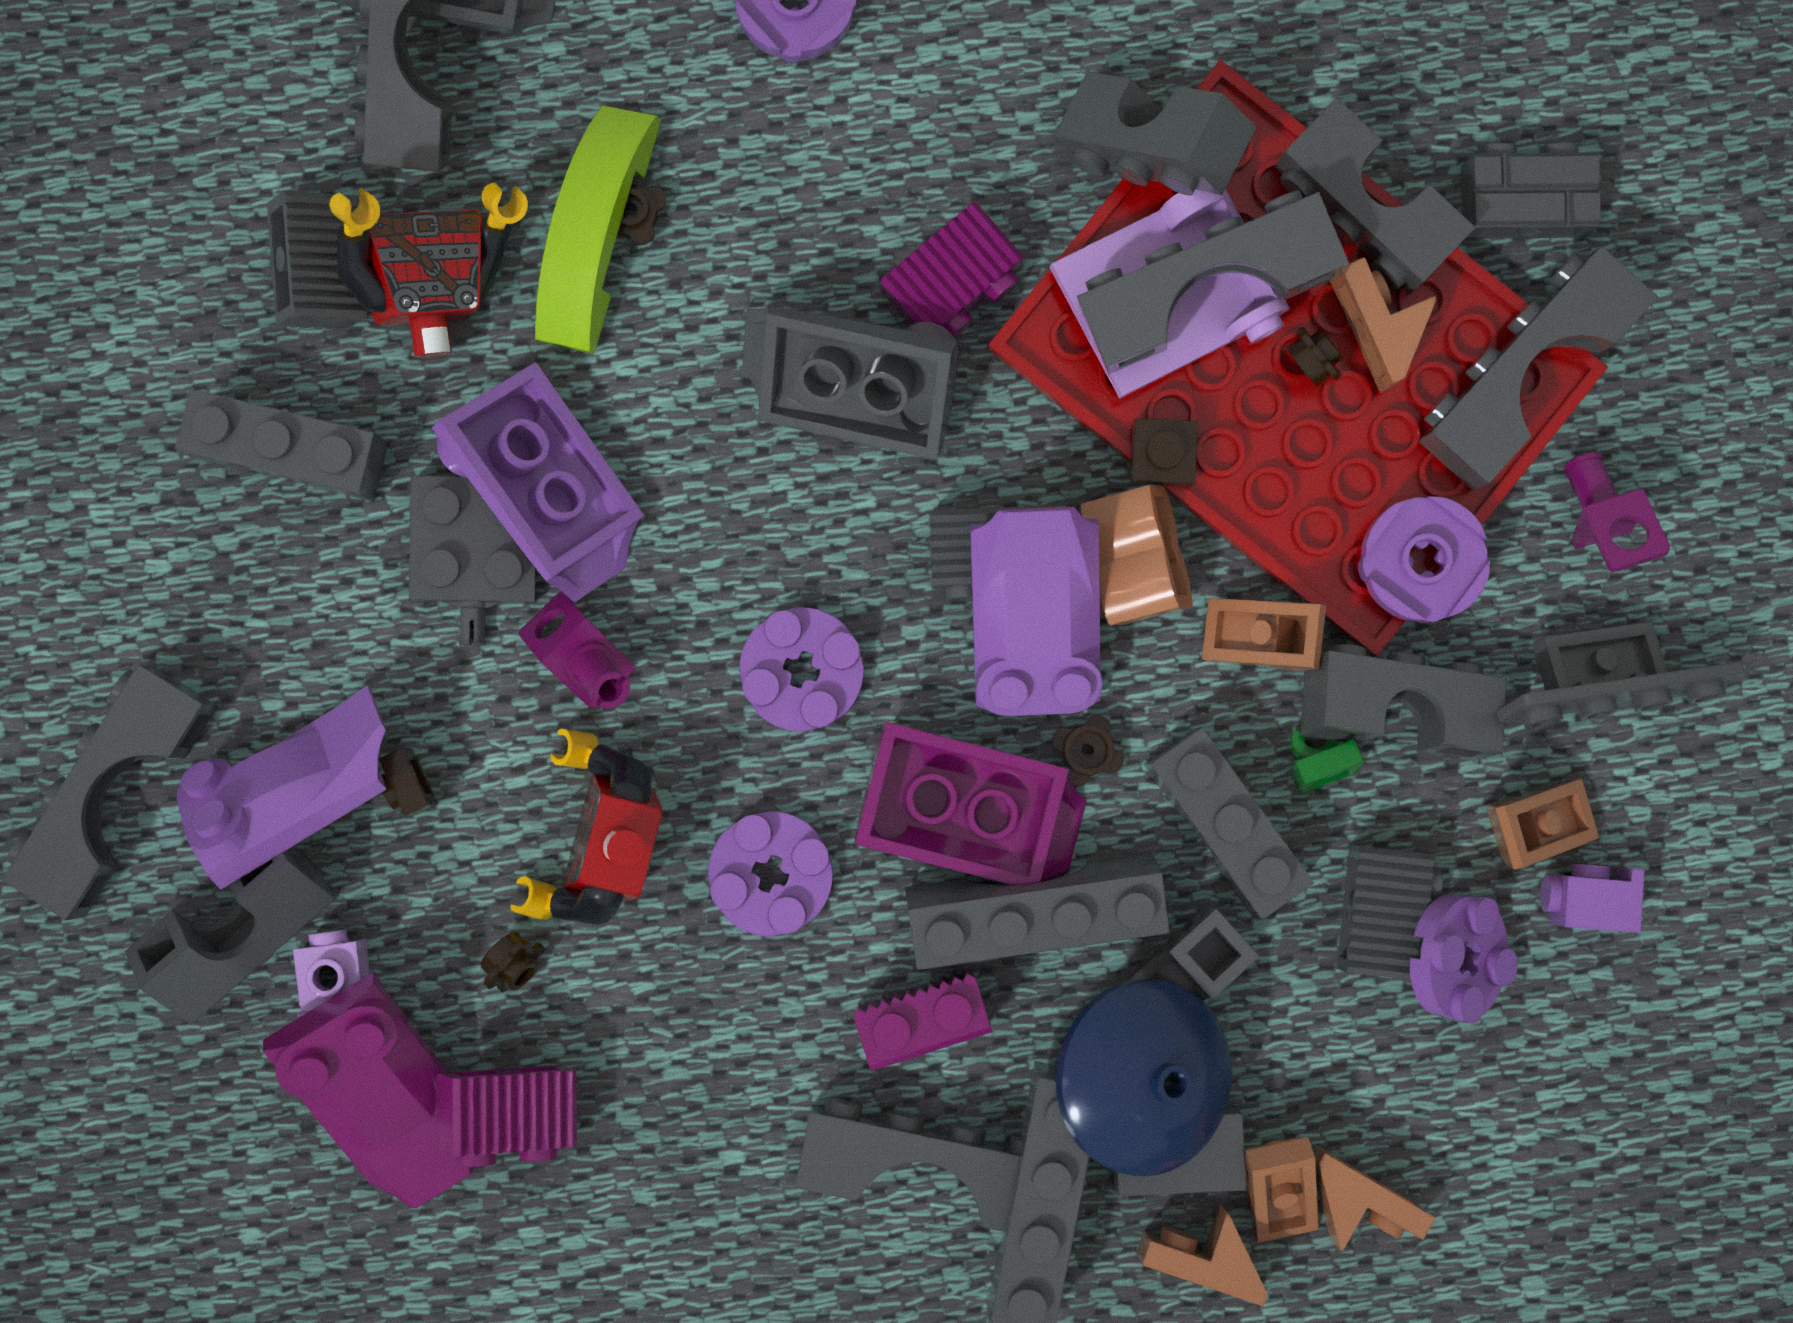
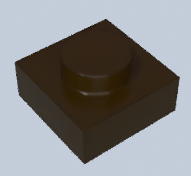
M1135 418L1132 422L1130 484L1192 487L1195 484L1198 421Z
M400 748L378 759L385 772L381 774L386 786L383 794L392 809L395 810L401 807L405 816H414L439 805L413 749Z

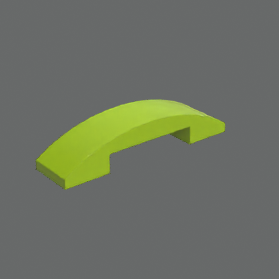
M602 105L587 127L566 172L548 230L537 292L536 340L559 347L595 354L611 298L610 294L602 290V286L634 176L645 178L661 123V119L658 116Z

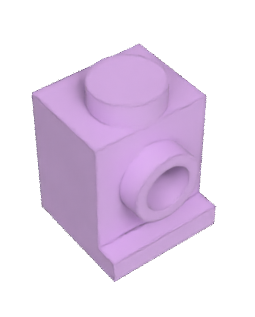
M346 929L308 934L309 946L293 950L300 1013L297 1014L298 1018L370 974L366 938L348 941ZM324 965L333 967L337 972L338 981L332 989L326 988L321 984L320 969Z

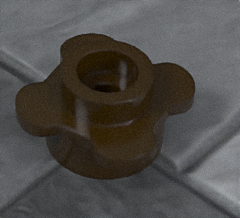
M632 183L618 233L624 237L631 238L637 245H645L651 242L655 237L653 227L657 221L658 212L663 210L667 203L663 190L657 186L644 188ZM635 205L637 212L634 215H628L626 213L627 206Z
M1301 327L1297 331L1300 337L1286 348L1290 355L1317 387L1331 376L1337 380L1342 374L1335 365L1344 358L1321 329L1311 336L1304 327Z
M1093 715L1088 718L1086 724L1074 729L1061 727L1053 735L1052 745L1057 751L1062 753L1073 785H1085L1090 776L1103 771L1113 774L1122 767L1123 755L1119 750L1114 749L1113 740L1109 735L1111 723L1104 716ZM1089 744L1093 747L1094 752L1091 756L1083 755L1082 747Z
M517 932L504 936L488 950L481 961V968L487 974L484 979V985L488 989L497 986L500 992L521 988L537 972L539 963L536 960L544 953L545 948L541 943H536L532 946L528 939H524Z

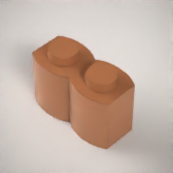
M1149 484L1081 504V516L1085 519H1097L1099 524L1100 615L1106 617L1109 625H1125L1193 607L1190 581L1178 546L1176 522L1164 486Z

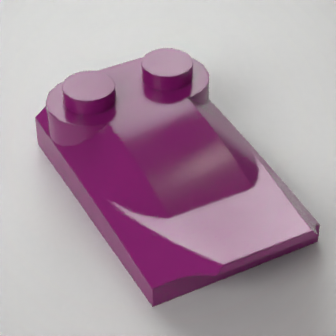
M884 722L867 782L853 844L1011 885L1040 883L1056 875L1069 872L1086 800L1073 786L1068 775L1069 769Z
M374 972L263 1039V1052L276 1068V1078L280 1087L290 1095L299 1097L372 1186L388 1192L411 1208H418L471 1175L475 1167L457 1165V1157H452L438 1150V1096L436 1092L438 1083L436 1078L438 1073L448 1071Z

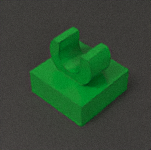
M1300 730L1292 732L1290 736L1291 751L1299 759L1295 761L1291 770L1299 796L1357 774L1364 763L1355 739L1339 744V741L1326 739V744L1322 748L1313 749L1305 744L1303 736H1300Z

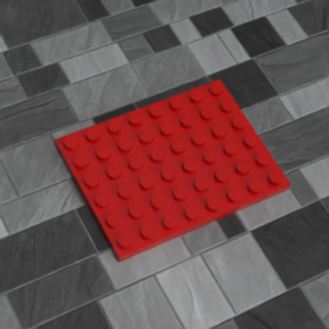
M1220 59L1196 89L1223 93L1257 127L1226 187L1243 222L1248 223L1267 214L1264 209L1266 204L1288 194V191L1280 182L1282 174L1275 169V166L1285 150L1307 128ZM1362 172V184L1371 199L1387 207L1404 206ZM1123 178L1056 261L1159 211L1178 192L1170 189L1162 182L1150 180L1147 186H1141ZM1340 241L1349 264L1365 257L1371 272L1373 271L1371 267L1373 260L1356 244L1351 247ZM1458 247L1410 295L1402 287L1393 289L1388 286L1391 295V305L1387 306L1390 315L1436 296V302L1406 377L1392 389L1383 393L1379 392L1330 281L1286 299L1290 309L1280 316L1285 326L1268 337L1251 344L1247 335L1121 399H1119L1050 269L987 347V350L1130 464L1132 422L1135 418L1198 421L1195 484L1192 487L1160 486H1164L1168 495L1303 603L1325 605V620L1353 643L1366 648L1367 654L1371 657H1378L1406 621L1391 615L1377 604L1368 592L1366 583L1361 579L1358 572L1362 542L1372 522L1383 511L1396 503L1415 497L1427 498L1432 496L1444 497L1459 503L1468 509L1478 519L1480 524L1483 525L1608 369V366L1589 351L1579 348L1556 347L1539 352L1529 364L1520 389L1521 412L1532 437L1489 484L1473 491L1418 442L1431 427L1424 420V417L1449 391L1457 398L1473 381L1465 372L1489 346L1493 345L1500 352L1515 334L1507 326L1528 303ZM1301 327H1304L1311 336L1321 329L1344 358L1335 365L1342 374L1337 380L1331 376L1317 387L1290 355L1286 348L1300 337L1297 331ZM1428 544V546L1421 550L1413 546L1409 554L1414 560L1412 569L1419 575L1424 571L1436 574L1440 568V565L1434 561L1435 553L1438 550L1431 544Z

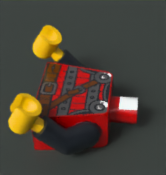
M490 183L485 186L482 191V202L490 213L489 217H483L482 219L480 210L380 214L378 200L363 188L358 190L359 204L351 212V203L347 197L341 193L333 195L329 204L331 212L344 222L337 231V272L339 278L362 307L372 312L373 319L378 325L410 324L415 358H431L451 354L452 348L447 321L459 320L478 311L479 305L486 299L501 265L511 233V227L508 224L520 221L528 209V200L517 186H514L511 191L510 201L502 207H498L502 189L496 183Z
M559 729L557 733L566 737L568 749L566 755L551 753V761L559 766L589 769L592 773L562 888L557 889L554 885L526 876L517 879L516 884L529 888L528 898L522 906L511 904L510 909L515 913L542 921L553 916L563 920L599 925L613 919L622 902L639 898L663 808L654 789L651 788V772L642 761L606 745H599L597 737L593 733Z

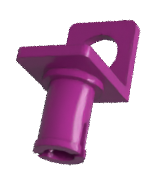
M1589 452L1570 460L1564 466L1563 472L1569 479L1582 508L1571 539L1574 549L1596 543L1608 570L1611 572L1665 557L1669 553L1670 544L1644 489L1641 488L1618 495L1603 463L1604 460L1601 453ZM1636 522L1645 529L1647 541L1638 549H1623L1617 546L1611 539L1632 532Z
M563 592L556 594L520 629L519 636L538 660L589 708L593 709L599 706L602 709H612L618 707L628 697L630 682L627 677L634 671V664L586 618ZM564 615V620L557 631L541 639V633L548 622L554 617Z

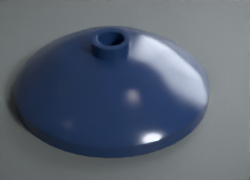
M1138 979L1122 982L1110 987L1092 999L1078 1014L1067 1032L1059 1054L1056 1074V1092L1061 1116L1072 1139L1088 1157L1098 1164L1116 1172L1132 1176H1154L1167 1173L1190 1161L1214 1136L1229 1102L1232 1083V1062L1228 1042L1217 1017L1194 993L1179 985L1160 980ZM1171 1073L1172 1084L1169 1091L1165 1093L1164 1081L1167 1075Z

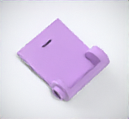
M1226 188L1222 195L1196 189L1193 195L1177 193L1159 211L1050 265L1051 272L1119 399L1247 335L1252 344L1268 337L1285 326L1280 316L1287 312L1290 307L1286 299L1269 284L1256 277L1240 273L1214 275L1192 286L1176 304L1168 325L1167 350L1109 375L1077 298L1078 295L1088 291L1085 283L1091 278L1112 269L1121 268L1123 275L1143 268L1147 266L1144 258L1164 246L1180 242L1182 249L1185 250L1206 241L1204 232L1227 219L1240 217L1242 223L1245 224Z

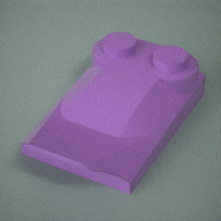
M536 362L444 416L432 427V430L437 435V453L442 463L451 472L469 479L545 581L562 591L574 603L625 569L631 537L638 521L645 515Z
M1075 507L998 510L986 524H970L976 707L989 710L996 715L1026 716L1075 713L1084 711L1094 703L1099 702L1103 683L1100 674L1098 520L1085 519Z
M369 685L292 735L234 766L220 758L195 763L183 774L177 790V802L186 838L206 875L220 889L225 888L386 790L378 767L380 745L386 729Z

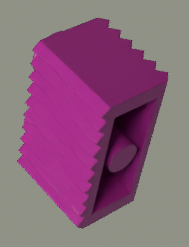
M973 201L966 209L951 219L947 225L932 235L928 241L913 251L909 257L894 267L890 273L886 274L880 280V291L909 325L918 322H933L948 330L955 339L974 321L973 317L968 313L986 297L992 304L997 303L1018 285L1021 279L1016 272L1021 268L1024 257L979 204Z
M966 968L961 976L953 972L950 979L941 976L938 983L929 980L926 987L917 984L914 991L906 987L902 995L894 991L891 998L882 995L879 1002L870 999L867 1006L858 1002L853 1016L871 1071L992 1033L975 976L972 971Z
M563 1065L438 1073L436 1078L438 1083L436 1091L438 1096L437 1146L439 1151L452 1157H457V1165L464 1167L490 1166L496 1164V1154L519 1152V1160L549 1161L558 1158V1149L577 1147L576 1069Z

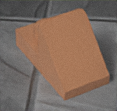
M1364 257L1350 263L1344 275L1332 279L1330 282L1379 392L1383 393L1392 389L1406 377L1436 302V296L1390 315L1387 306L1391 305V295L1387 283L1378 270L1371 272Z
M1209 598L1202 660L1217 663L1269 666L1294 672L1319 669L1326 606L1309 603Z
M1582 778L1561 782L1525 796L1486 804L1502 863L1513 870L1530 866L1599 839Z
M1309 1138L1274 1140L1264 1145L1244 1149L1246 1194L1257 1243L1319 1230L1316 1164Z
M1317 1145L1313 1146L1312 1150L1315 1155L1316 1185L1330 1241L1340 1251H1343L1367 1208L1371 1209L1366 1220L1389 1235L1400 1240L1404 1231L1407 1230L1424 1240L1436 1219L1423 1207Z
M1221 1203L1218 1205L1204 1250L1196 1248L1199 1241L1197 1237L1182 1230L1163 1226L1160 1235L1144 1230L1137 1250V1256L1143 1266L1264 1307L1268 1294L1229 1213Z

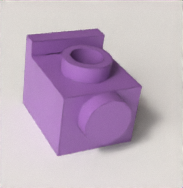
M1572 863L1571 876L1544 875L1540 891L1541 908L1544 912H1549V924L1641 933L1645 870L1614 867V879H1610V866Z

